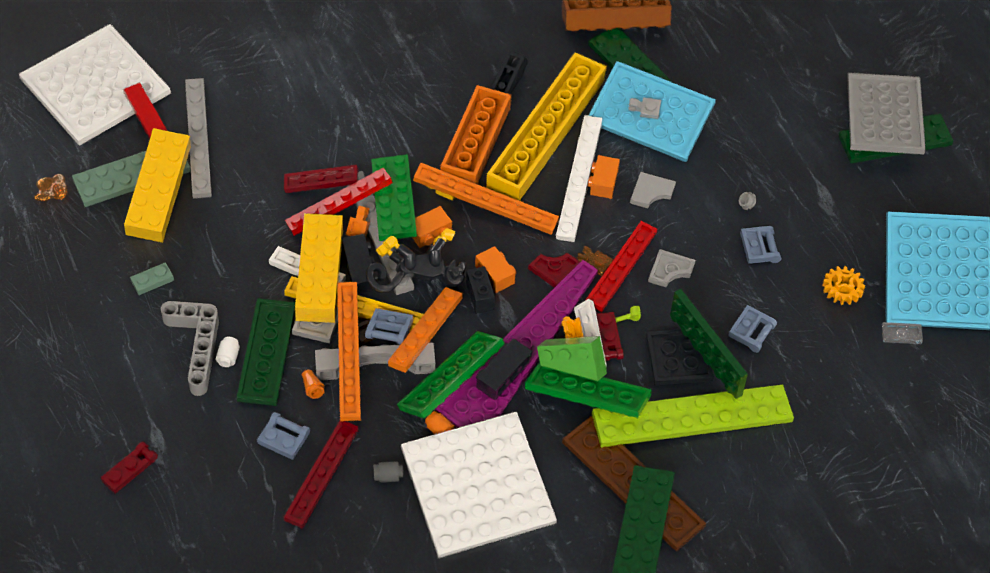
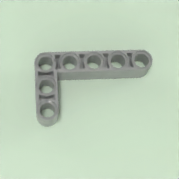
M167 301L161 306L162 319L165 325L197 328L188 382L191 393L201 396L207 392L219 325L217 308L212 304Z

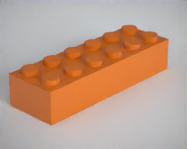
M476 86L443 159L441 171L478 184L510 111V94Z

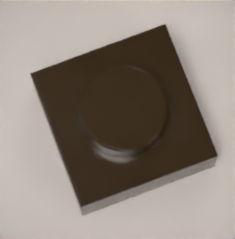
M368 319L358 324V340L361 346L376 339L365 337L366 329L370 322Z

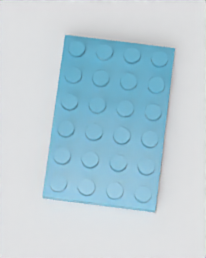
M617 61L589 116L602 118V129L686 162L714 107L715 99ZM643 97L661 100L658 119L640 117L641 112L629 111L630 98L637 99L640 102H643Z

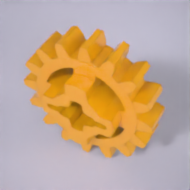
M837 266L836 271L830 269L829 274L826 273L822 284L824 286L823 292L828 293L827 298L833 297L834 303L839 300L841 305L845 301L851 305L852 300L858 302V299L863 295L865 289L863 284L864 278H859L860 273L854 274L853 268L848 271L847 266H844L843 270Z

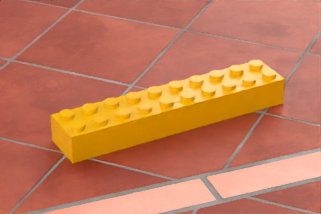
M573 54L487 173V188L518 201L521 200L605 81L606 66L580 54Z

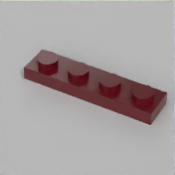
M350 165L284 174L285 193L352 185L359 181L358 166Z

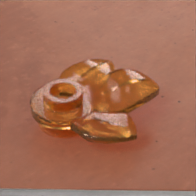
M55 174L52 178L43 177L37 180L36 185L40 191L33 198L37 201H48L52 197L55 199L64 198L67 195L65 177L62 174Z

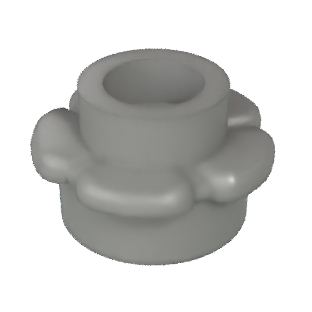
M744 192L739 198L740 206L745 210L751 209L756 204V196L751 192Z

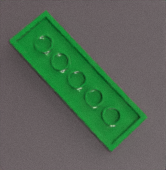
M408 154L371 159L372 172L374 173L384 168L393 182L375 192L379 241H385L390 236H394L396 239L417 237Z
M477 331L406 395L397 406L401 411L421 418L429 416L438 405L443 403L451 393L456 391L464 381L469 379L477 369L499 351L505 344L503 339Z
M540 362L525 382V389L536 393L570 400L571 402L638 418L651 397L652 390L604 377L596 381L541 366Z

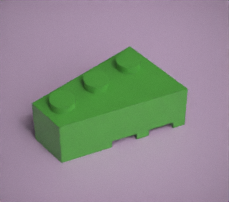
M600 336L548 339L537 346L541 366L599 381L607 374Z

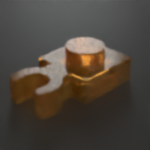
M587 246L583 247V252L587 255L578 253V260H584L598 270L597 274L603 276L613 261L612 258L598 250L595 254L592 253V250Z

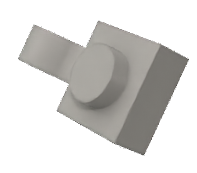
M643 97V102H640L637 99L630 98L628 110L641 112L640 117L658 119L661 100Z

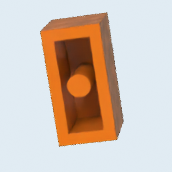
M598 155L597 162L592 164L591 173H594V175L590 176L588 181V187H591L590 195L612 199L620 159Z
M439 206L415 218L417 237L412 238L419 248L430 245L437 236H441V233L446 228L452 230V221L442 207Z
M495 246L476 255L475 267H486L492 290L495 293L515 284V268L508 264L504 254L501 251L499 252Z

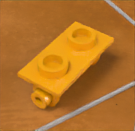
M570 317L563 318L561 324L564 327L566 338L584 337L580 317L574 320L570 319Z

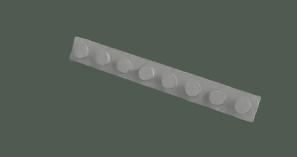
M186 79L188 131L191 144L193 198L212 197L204 79Z
M363 171L358 172L359 180L365 178ZM371 194L355 204L357 208L359 206L370 208L365 221L370 222L368 233L375 249H377L384 241H379L375 198ZM378 254L391 282L397 275V264L389 259L388 254L383 257ZM411 277L402 278L400 283L394 288V292L396 295L412 291L414 290V284Z

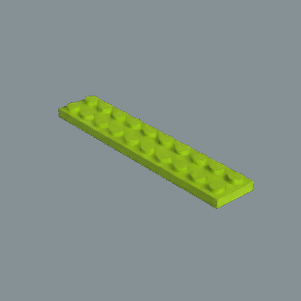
M783 385L744 389L742 397L735 399L728 392L650 401L647 402L638 418L610 412L601 408L592 410L601 447L793 422L794 419Z

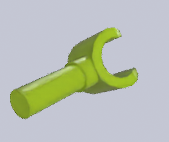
M631 307L630 313L616 317V322L626 319L638 321L641 317L640 307Z

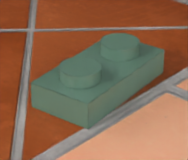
M166 262L130 277L138 295L174 281V277Z

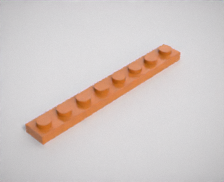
M420 163L414 175L413 181L551 235L559 219L557 215L423 163Z
M337 282L340 421L361 420L357 282Z

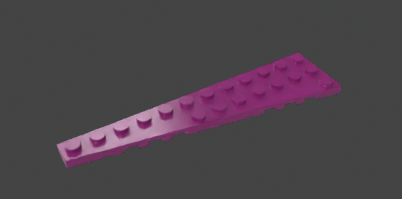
M582 260L503 338L504 343L509 344L514 338L532 350V360L496 400H493L476 388V376L481 369H485L492 358L490 357L483 366L477 369L469 379L464 381L434 411L444 415L456 429L500 417L539 360L537 346L545 340L555 337L562 326L563 318L570 315L596 277L598 270ZM501 348L493 356H497L500 353Z

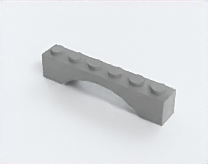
M433 343L427 344L408 369L414 374H429L435 370ZM400 345L359 347V367L375 363L388 364V360ZM323 348L315 350L317 378L319 380L338 379L339 349Z

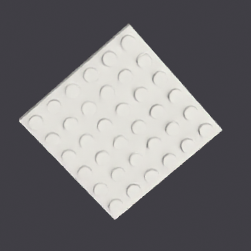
M111 24L19 74L24 84L78 145L85 143L135 114L123 89L141 83L152 104L171 93L166 83Z
M517 412L401 444V449L438 558L556 523V517Z

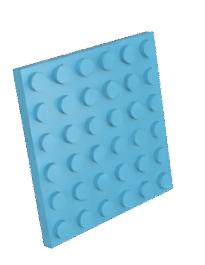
M905 212L886 213V325L990 330V217Z

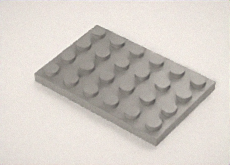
M848 73L850 150L924 154L925 139L920 77Z

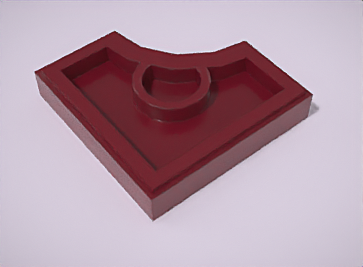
M569 253L555 258L540 254L528 265V269L555 288L580 261Z

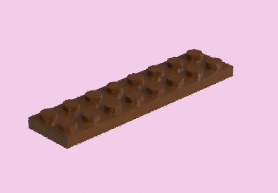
M591 416L565 436L562 443L619 498L627 503L634 465L646 466L622 444L601 447L594 419ZM671 492L663 540L677 552L704 529L706 523L678 496Z

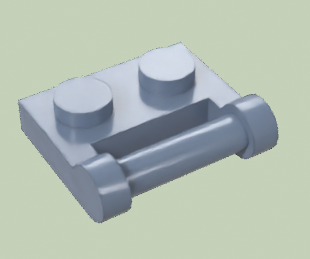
M772 226L741 229L740 234L748 264L769 261L777 263L781 261V254L777 251ZM763 235L767 239L770 253H766V249L762 238Z
M747 305L729 331L728 336L757 353L762 348L761 344L771 329H774L777 325V321ZM760 322L764 323L765 326L755 340L752 339L751 336Z
M376 308L366 329L365 337L368 339L379 338L395 341L401 345L413 323V315ZM378 328V329H383V330H389V331L399 332V334L389 333V332H384V331H379V330H375V329Z
M273 412L270 421L258 437L257 443L293 460L308 437L310 428L307 426L302 427L281 417V414ZM279 424L298 433L299 436L294 437L275 427Z

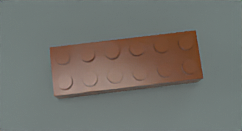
M562 0V17L566 30L578 31L579 29L593 31L602 28L606 30L613 28L629 29L631 27L647 28L648 26L661 28L670 25L671 4L669 0Z

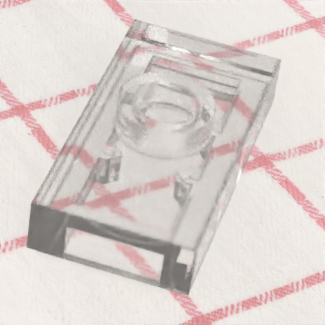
M882 323L883 342L922 344L923 342L921 324Z

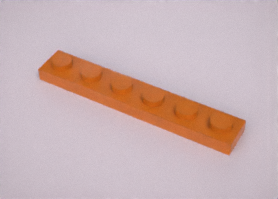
M445 287L390 357L388 366L406 373L460 303L462 293Z

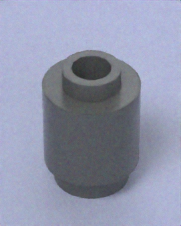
M398 461L374 464V481H379L380 483L399 482V478L403 477V466L398 465Z

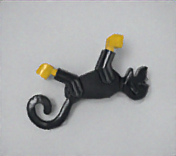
M446 228L441 233V236H437L434 239L433 245H430L426 253L422 255H415L413 251L402 243L398 244L396 237H388L376 249V252L381 257L386 254L389 255V259L397 264V275L389 284H378L374 279V271L379 272L378 279L383 281L387 277V270L381 263H372L366 270L367 283L374 291L379 293L392 291L402 278L406 277L425 281L441 279L447 288L454 289L464 281L465 275L463 274H465L464 270L467 262L462 261L455 266L456 260H453L448 265H445L441 254L446 241L453 239L455 231Z

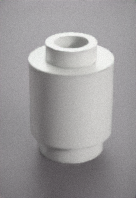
M225 337L220 342L216 361L222 367H230L235 364L239 351L237 339Z

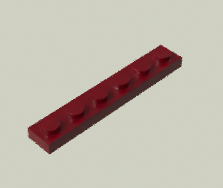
M346 421L338 422L287 510L284 521L300 528L304 527L358 433V426Z

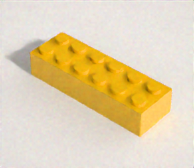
M153 128L124 223L126 235L163 243L191 148L189 135Z
M304 214L295 304L296 321L335 323L338 294L337 282H339L343 236V215Z

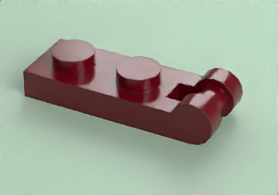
M614 312L596 314L605 360L610 361L611 358L623 359V349L621 348Z
M141 442L135 450L101 477V481L116 494L158 458V454L154 450L148 449L149 446L145 442ZM144 455L145 458L143 460H140L139 457Z

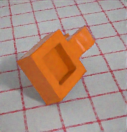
M358 207L356 218L350 217L346 232L347 236L365 234L366 238L370 222L365 221L369 214L370 208Z

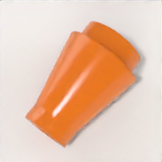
M305 370L302 373L306 394L312 399H317L324 394L325 386L312 370Z

